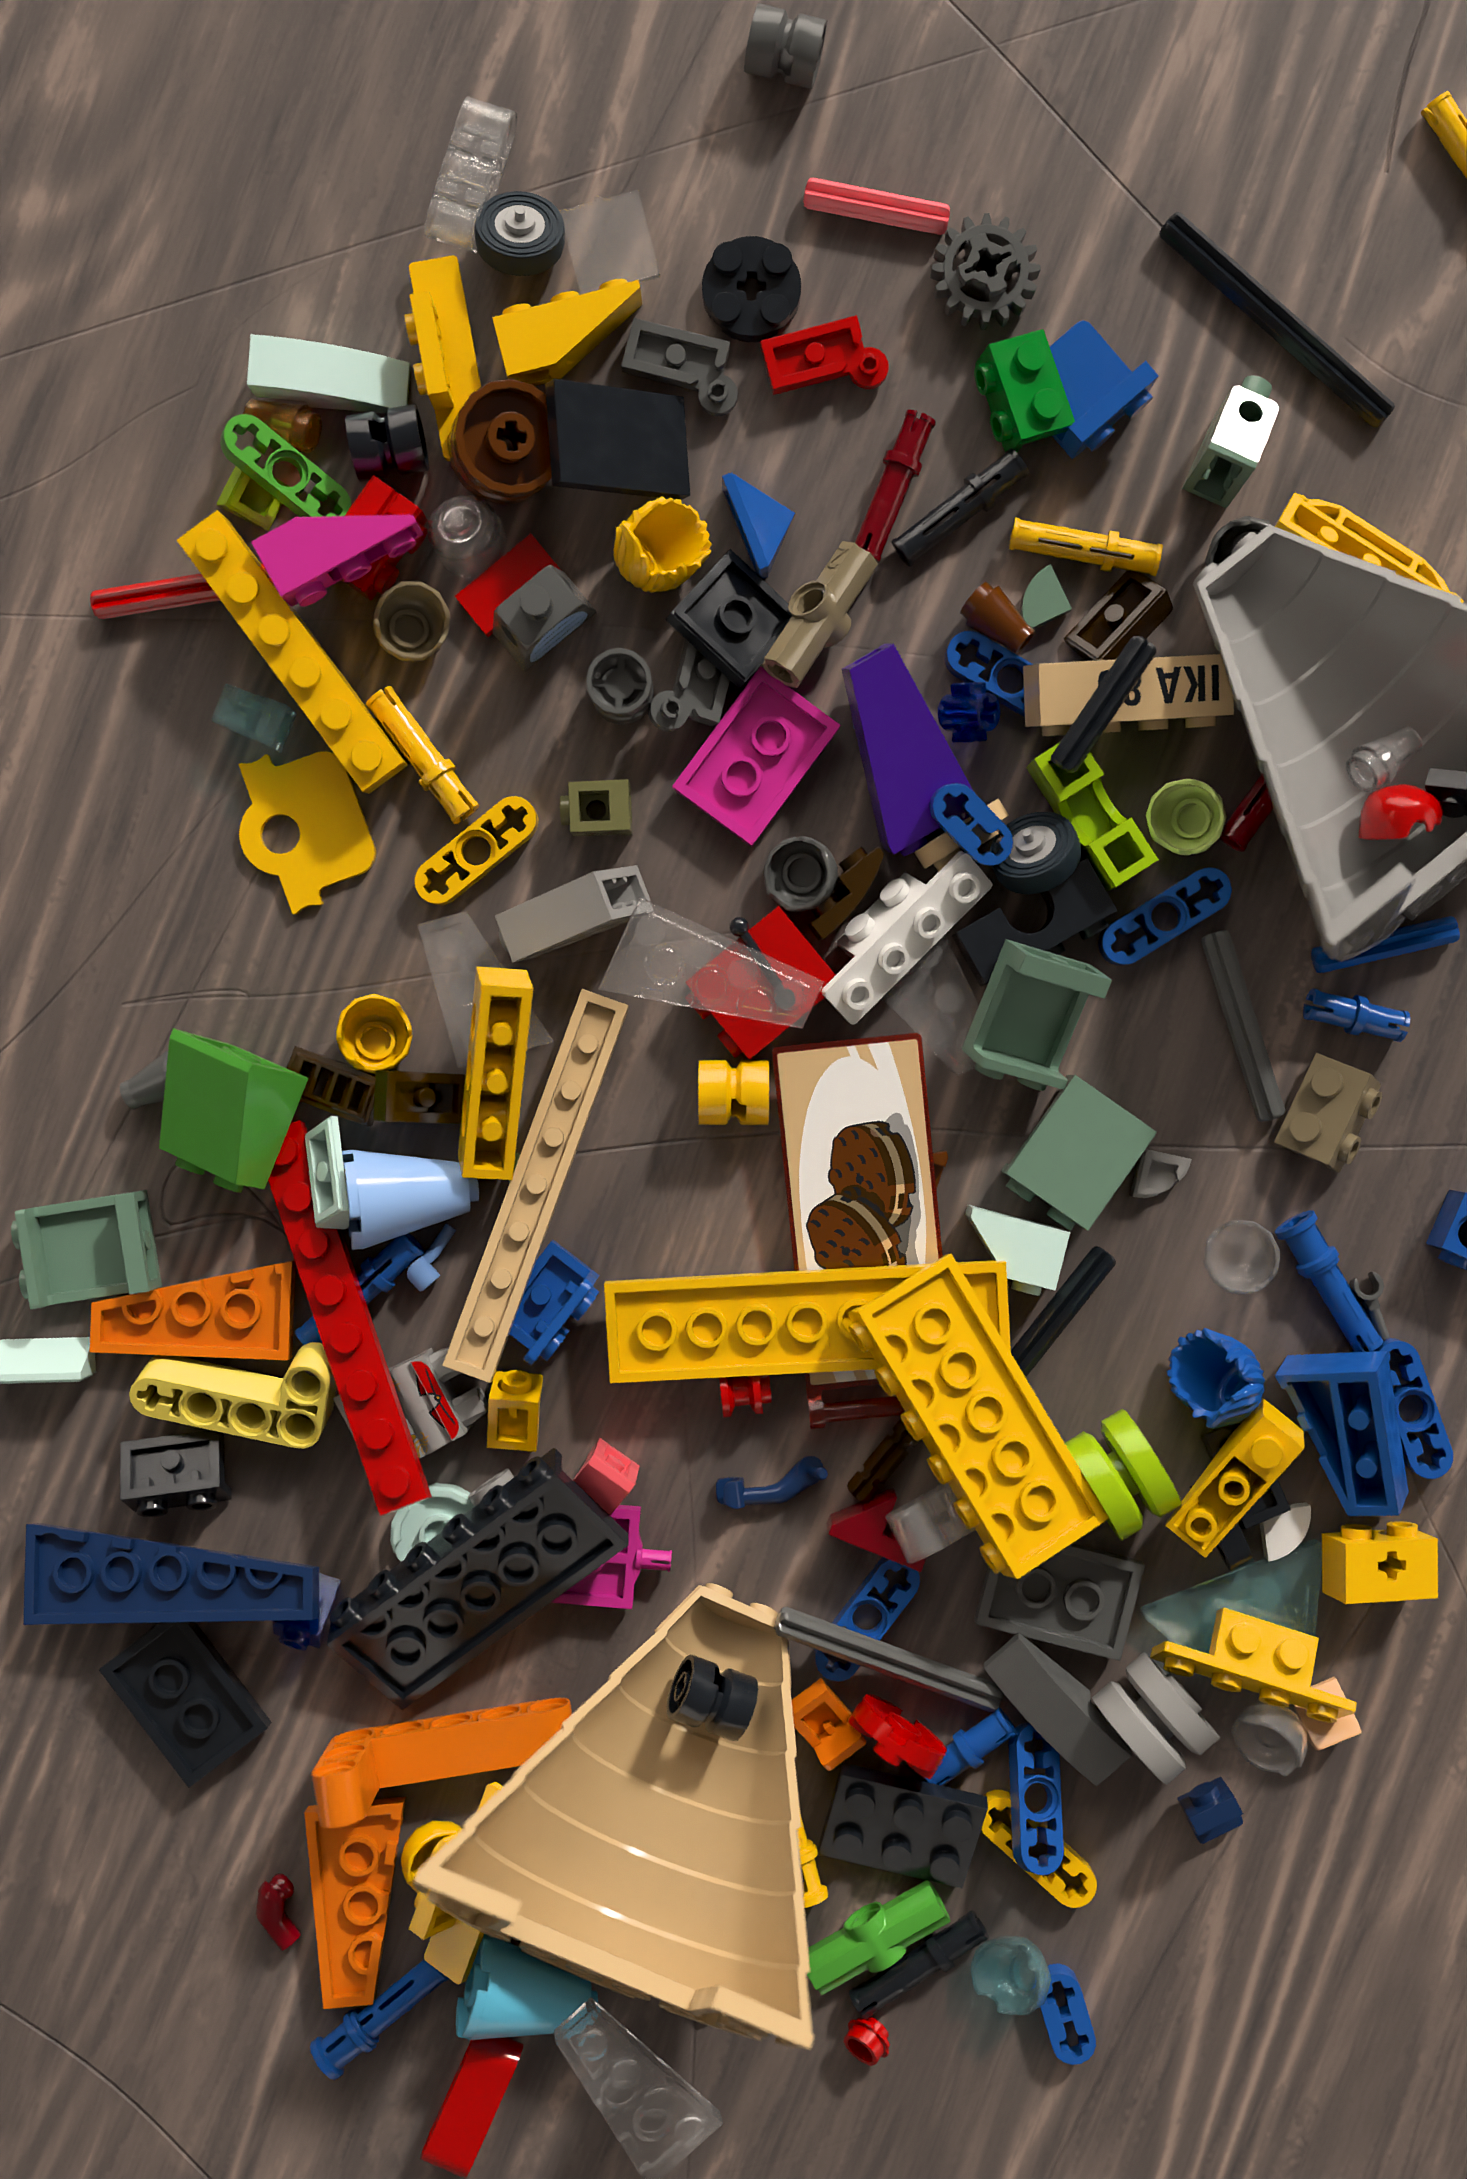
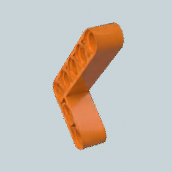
M549 1698L357 1729L335 1736L329 1742L312 1771L320 1826L324 1828H337L362 1820L367 1815L378 1790L381 1788L522 1766L561 1729L562 1723L572 1715L570 1700L567 1698Z

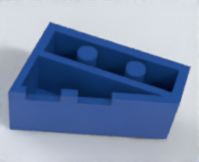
M1387 1351L1287 1355L1276 1372L1275 1377L1281 1389H1286L1298 1412L1297 1420L1303 1431H1308L1320 1454L1319 1462L1347 1516H1399L1409 1490Z

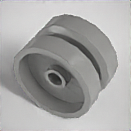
M1144 1651L1126 1667L1128 1680L1141 1695L1138 1701L1124 1686L1112 1681L1094 1695L1092 1699L1135 1754L1165 1785H1168L1187 1768L1184 1756L1170 1739L1172 1736L1175 1735L1192 1753L1199 1755L1207 1751L1220 1737L1200 1713L1201 1707L1171 1673L1167 1675Z

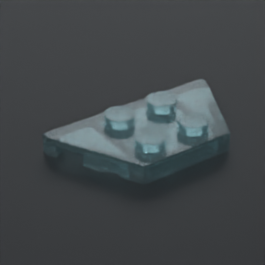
M1312 1539L1299 1544L1291 1553L1274 1561H1268L1265 1558L1233 1572L1223 1574L1142 1606L1140 1610L1145 1619L1171 1642L1209 1654L1217 1610L1223 1607L1315 1637L1322 1568V1545L1317 1539Z

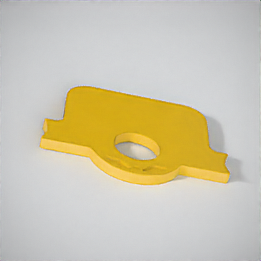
M321 751L281 766H274L268 754L252 763H239L240 771L252 801V805L245 812L240 824L239 839L241 848L247 859L255 867L266 873L279 876L293 914L297 915L309 906H322V889L364 874L373 866L376 859V848L349 773L335 754ZM280 815L291 817L297 823L300 831L297 845L291 851L283 854L271 852L263 841L264 826L270 819Z

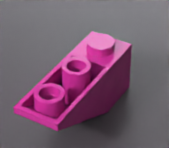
M413 515L295 517L251 543L280 596L291 607L298 603L301 607H304L322 599L327 594L326 588L342 579L345 582H351L361 578L371 570V563L388 554L389 557L393 558L408 552L416 545L415 539L424 534Z

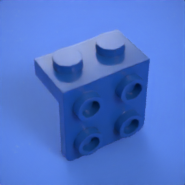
M1087 321L1077 322L1050 346L1075 420L1067 432L1053 435L1052 437L1073 460L1087 447L1092 452L1099 448L1115 432L1112 425L1126 414L1131 419L1153 399L1149 391L1159 375L1146 360L1132 372Z
M555 1240L548 1244L536 1260L510 1331L511 1336L529 1349L523 1360L530 1365L533 1364L538 1356L545 1361L549 1360L569 1332L568 1329L562 1326L569 1316L579 1321L600 1292L593 1287L600 1275Z

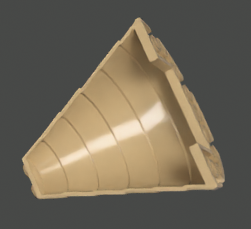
M706 1583L705 1587L698 1585L654 1630L655 1634L608 1677V1682L562 1723L561 1729L512 1775V1779L463 1824L462 1830L419 1868L413 1886L418 1892L426 1895L430 1889L427 1898L429 1902L490 1937L510 1942L511 1938L521 1941L519 1947L522 1948V1952L587 1981L633 1999L637 1997L650 2001L651 1997L660 2000L658 2006L667 2012L759 2041H761L762 2037L768 2038L770 2033L776 2036L775 2042L782 2046L810 2049L814 2035L812 2034L806 1976L810 1972L798 1838L801 1818L794 1758L797 1756L790 1689L789 1640L776 1634L774 1625L778 1613L774 1609L759 1603H751L748 1606L732 1599L733 1593L730 1590L716 1584ZM692 1654L717 1663L720 1673L725 1669L731 1668L757 1679L758 1696L755 1710L749 1726L738 1741H731L708 1733L704 1722L699 1727L694 1728L669 1719L667 1716V1701L671 1684L677 1669L687 1655Z

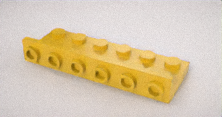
M946 1254L864 1306L857 1307L848 1312V1316L853 1322L848 1327L853 1340L864 1353L869 1350L879 1366L874 1371L878 1382L890 1397L893 1395L897 1396L905 1410L901 1414V1419L906 1429L916 1441L923 1440L932 1455L927 1458V1463L932 1473L942 1485L948 1483L958 1499L953 1503L954 1509L968 1529L973 1527L976 1529L984 1545L979 1547L981 1555L994 1573L997 1574L1001 1571L1005 1576L1019 1579L1109 1519L952 1254Z

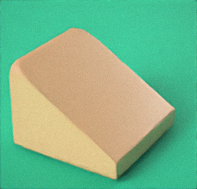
M1335 1677L1310 1686L1346 1698ZM1293 1705L1305 1736L1315 1750L1325 1749L1362 1732L1354 1714L1337 1718L1336 1723H1327L1308 1717L1306 1715L1307 1709Z

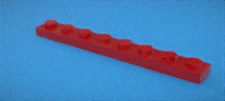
M298 1120L289 1126L268 1182L379 1514L383 1516L432 1498L342 1230L316 1228L305 1134L308 1133L305 1122Z

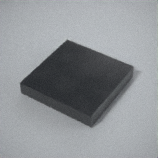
M729 549L665 620L740 689L765 661V656L793 615L788 609L789 604L738 555Z

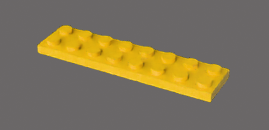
M1006 1261L957 1262L1011 1353ZM930 1264L605 1281L604 1294L610 1383L878 1369L879 1366L870 1351L868 1350L864 1353L853 1340L848 1328L853 1322L848 1316V1312L857 1307L864 1306Z

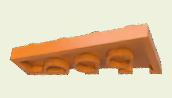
M406 1797L376 1799L362 1820L337 1828H324L320 1826L317 1805L308 1806L304 1812L323 2009L373 2005L375 2000Z

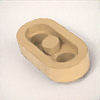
M999 798L987 805L1000 820L1009 815ZM968 817L963 822L967 824L971 818ZM977 825L972 829L981 840V844L999 834L997 831L991 834L985 833ZM944 832L914 853L924 869L934 864L939 872L960 849L948 834Z

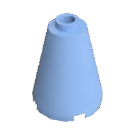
M359 1150L342 1151L349 1204L348 1231L352 1250L365 1249L470 1212V1202L479 1201L477 1178H462L459 1162Z

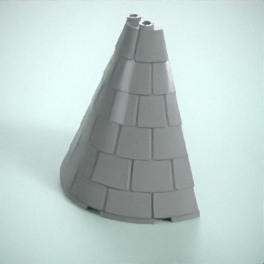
M1268 525L1258 534L1250 532L1244 536L1232 550V555L1221 564L1212 563L1204 568L1195 578L1193 586L1215 647L1221 653L1237 709L1242 712L1260 772L1264 775L1281 833L1286 836L1302 891L1309 901L1322 949L1332 960L1336 958L1341 962L1358 956L1384 941L1404 921L1405 917L1402 914L1411 921L1467 878V816L1450 818L1442 815L1441 824L1434 826L1432 832H1426L1423 823L1415 822L1409 836L1402 839L1363 840L1359 838L1361 810L1371 793L1383 787L1400 784L1414 785L1426 791L1425 782L1429 768L1467 771V604L1461 602L1460 596L1396 575V571L1330 549L1280 528Z

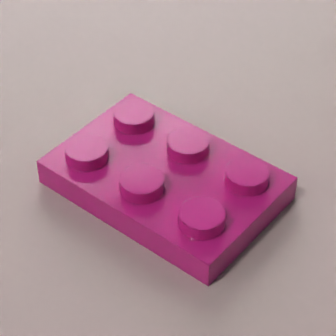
M760 666L678 777L672 789L750 847H753L838 732L841 725L793 689L770 676Z

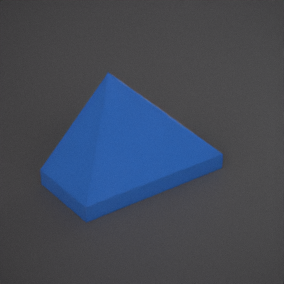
M730 472L722 476V490L753 568L762 579H765L770 574L795 513Z

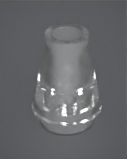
M1403 726L1396 732L1356 747L1352 751L1351 758L1346 763V770L1350 780L1356 787L1365 792L1388 787L1409 760L1421 751V737L1413 728Z

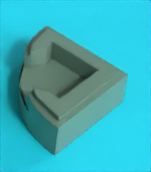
M1051 564L1034 576L1026 588L1022 599L1020 614L1033 629L1053 621L1072 610Z

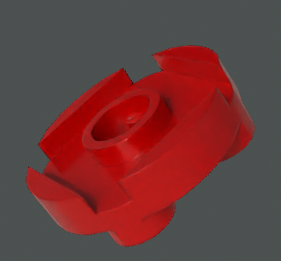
M866 1694L848 1718V1723L861 1734L869 1738L873 1737L877 1741L873 1749L884 1760L895 1766H899L901 1761L905 1760L918 1774L927 1779H932L946 1755L947 1749L945 1745L918 1720L912 1724L900 1716L903 1710L876 1695Z

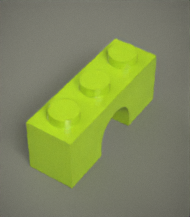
M1058 743L1036 757L1026 769L1053 811L1069 820L1075 828L1081 844V855L1084 859H1089L1106 891H1109L1159 859L1132 817L1129 819L1123 817L1109 799L1101 782V776L1104 773L1089 752L1076 772L1068 773L1051 761V755L1059 745Z

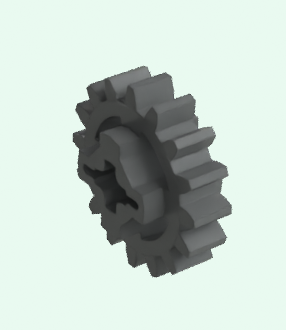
M984 213L981 225L975 226L969 216L965 217L961 226L962 233L960 234L957 230L950 227L946 231L944 239L947 245L937 244L933 258L939 263L932 265L930 279L940 282L935 286L933 295L935 299L948 298L944 310L947 316L954 313L957 309L963 313L961 317L962 326H966L971 318L975 317L979 318L980 329L986 330L989 319L995 317L1000 326L1003 327L1008 322L1009 310L1020 316L1026 306L1024 299H1032L1035 294L1037 285L1032 281L1038 278L1041 265L1029 262L1035 258L1037 247L1036 245H1027L1025 247L1022 245L1027 232L1024 228L1017 230L1014 234L1008 231L1010 222L1008 217H1004L999 226L992 225L989 213ZM964 250L965 263L958 265L957 270L953 271L954 259ZM982 266L984 271L976 272L977 267ZM993 271V277H988L987 273ZM1017 272V284L1007 294L1005 291L1007 287L1005 281L1011 279L1013 273Z

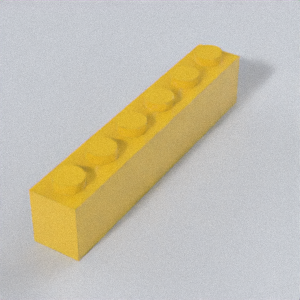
M216 510L177 539L182 549L362 792L370 794L409 765L295 609L280 596L267 571L230 521L220 511Z

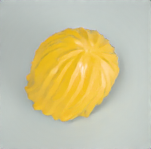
M662 496L654 501H648L638 510H634L626 521L623 520L619 525L620 527H616V539L613 548L616 566L619 568L620 574L627 581L631 582L634 587L641 588L644 592L654 593L656 591L663 592L676 589L701 567L711 553L710 547L712 543L708 540L710 534L706 530L707 523L700 520L696 510L690 505L682 504L679 499H665Z

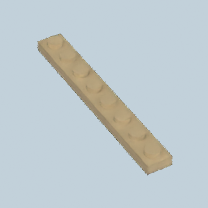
M581 989L514 1170L513 1180L510 1181L442 1366L488 1383L492 1382L628 1013L629 1005Z

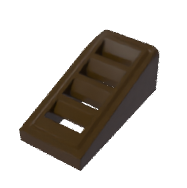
M295 1046L287 1069L300 1074L305 1061L314 1064L300 1101L367 1127L373 1126L376 1075L357 1070L348 1064ZM326 1068L331 1070L321 1097L314 1094L322 1070ZM344 1075L349 1077L341 1101L338 1103L332 1101L340 1076ZM358 1082L367 1084L358 1109L351 1108L350 1104Z

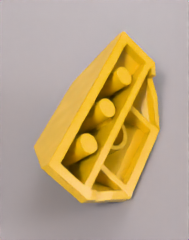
M1294 493L1274 526L1330 549L1396 571V575L1458 596L1457 593L1449 591L1443 578L1424 558L1341 505L1319 499H1307L1304 495Z

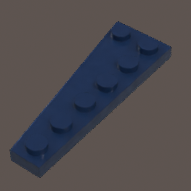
M26 1524L23 1625L314 1620L319 1618V1567L49 1524Z

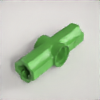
M925 1880L884 1905L880 1902L869 1903L850 1915L842 1929L808 1947L810 1972L807 1976L814 1988L821 1995H824L867 1969L873 1973L883 1971L897 1963L903 1957L909 1945L951 1922L949 1914L934 1885L930 1881Z

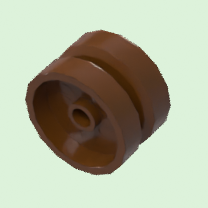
M514 379L492 381L471 393L452 424L448 442L451 467L463 487L479 499L499 505L524 502L542 490L545 484L552 478L546 394L532 384ZM502 437L509 439L513 444V450L508 451L506 442L497 439Z

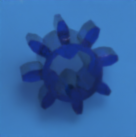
M985 682L952 683L950 685L952 694L945 695L940 700L938 706V720L941 727L945 731L953 732V743L986 741V731L993 730L1000 718V705L996 696L992 693H985Z

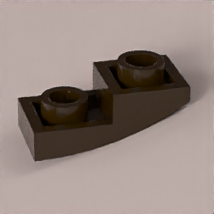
M861 846L838 864L843 873L837 877V884L845 896L839 899L834 892L830 898L821 903L816 909L811 910L816 919L807 925L819 941L834 931L851 914L866 894L884 856L879 846L869 853Z

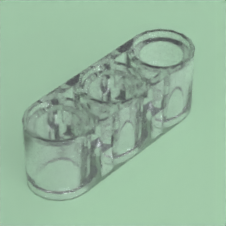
M469 96L465 98L459 111L428 208L425 222V236L427 238L472 253L478 250L475 242L476 223L484 208V203L497 195L517 128V113L515 111Z
M948 1483L938 1485L886 1515V1519L908 1563L924 1559L976 1530L975 1527L968 1529L957 1515L953 1503L958 1499Z

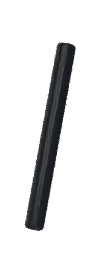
M1175 212L1164 223L1159 234L1168 245L1372 427H1378L1388 418L1395 408L1394 403L1181 212Z

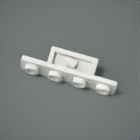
M959 851L927 884L922 883L907 873H904L900 878L892 880L883 888L880 898L865 913L853 918L846 926L845 933L836 941L839 947L852 959L823 987L822 995L846 1021L852 1025L856 1024L991 889L992 882L974 860L963 851Z

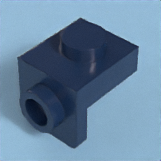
M1221 1776L1210 1782L1199 1784L1190 1792L1177 1797L1197 1840L1201 1844L1243 1824L1241 1817L1243 1812L1235 1796Z

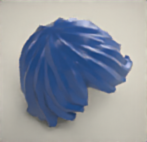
M1206 1328L1202 1331L1196 1330L1194 1334L1188 1333L1186 1338L1179 1337V1344L1176 1348L1172 1349L1168 1359L1171 1369L1167 1371V1375L1170 1377L1169 1384L1172 1386L1170 1390L1185 1406L1194 1411L1192 1413L1194 1418L1206 1419V1426L1214 1429L1239 1423L1255 1411L1261 1402L1265 1390V1379L1263 1377L1264 1371L1261 1369L1260 1363L1257 1361L1252 1350L1230 1336Z

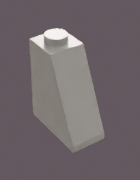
M635 865L591 872L497 914L495 919L499 926V939L503 948L509 953L512 962L539 957L647 915L655 910L638 866Z

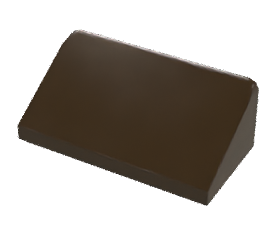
M1127 570L1063 639L1085 661L1116 660L1132 637L1141 636L1147 639L1172 612L1173 605L1169 594L1165 588L1142 573Z

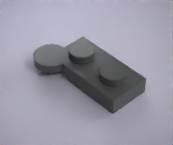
M633 318L621 365L622 373L699 392L698 398L701 407L712 416L729 414L737 403V387L730 377L724 375L730 351V342Z
M685 639L673 691L665 690L652 698L648 706L650 721L656 728L668 732L680 728L687 719L711 727L716 726L720 722L730 680Z

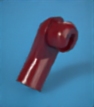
M278 1873L272 1877L271 1881H264L258 1889L256 1915L260 1924L279 1949L284 1951L300 1937L301 1933L284 1912V1901L294 1894L295 1888L286 1875Z

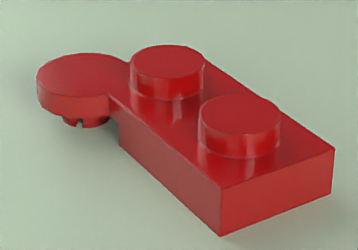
M857 315L760 341V349L773 395L850 375L852 381L858 387L874 389L881 386L886 380L889 371L888 360L882 351L874 347L863 346L862 332Z

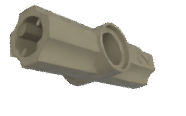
M842 541L817 580L805 583L794 592L788 605V609L793 616L765 656V661L762 664L770 676L778 679L785 686L798 688L823 648L837 644L848 634L851 628V618L847 612L878 565L870 552L863 550L854 542Z

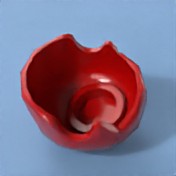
M1400 784L1380 788L1371 793L1363 804L1360 816L1359 838L1363 840L1406 838L1409 836L1415 822L1423 823L1426 832H1432L1434 826H1439L1442 822L1443 811L1440 802L1433 795L1414 785Z

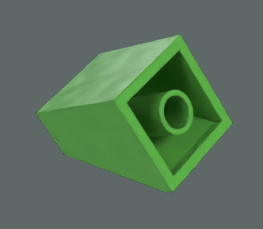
M173 1029L169 1038L159 1149L176 1156L175 1165L184 1170L203 1175L206 1170L214 1174L213 1183L222 1188L242 1193L244 1186L265 1189L308 1078L235 1045Z

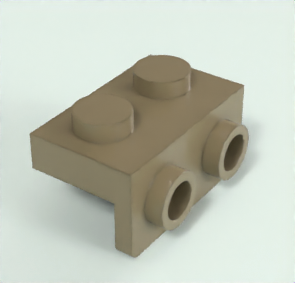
M1316 1053L1274 1142L1285 1149L1324 1164L1329 1169L1340 1173L1344 1164L1352 1163L1359 1151L1361 1137L1358 1134L1365 1119H1372L1382 1100V1092L1379 1091L1381 1083L1370 1073Z

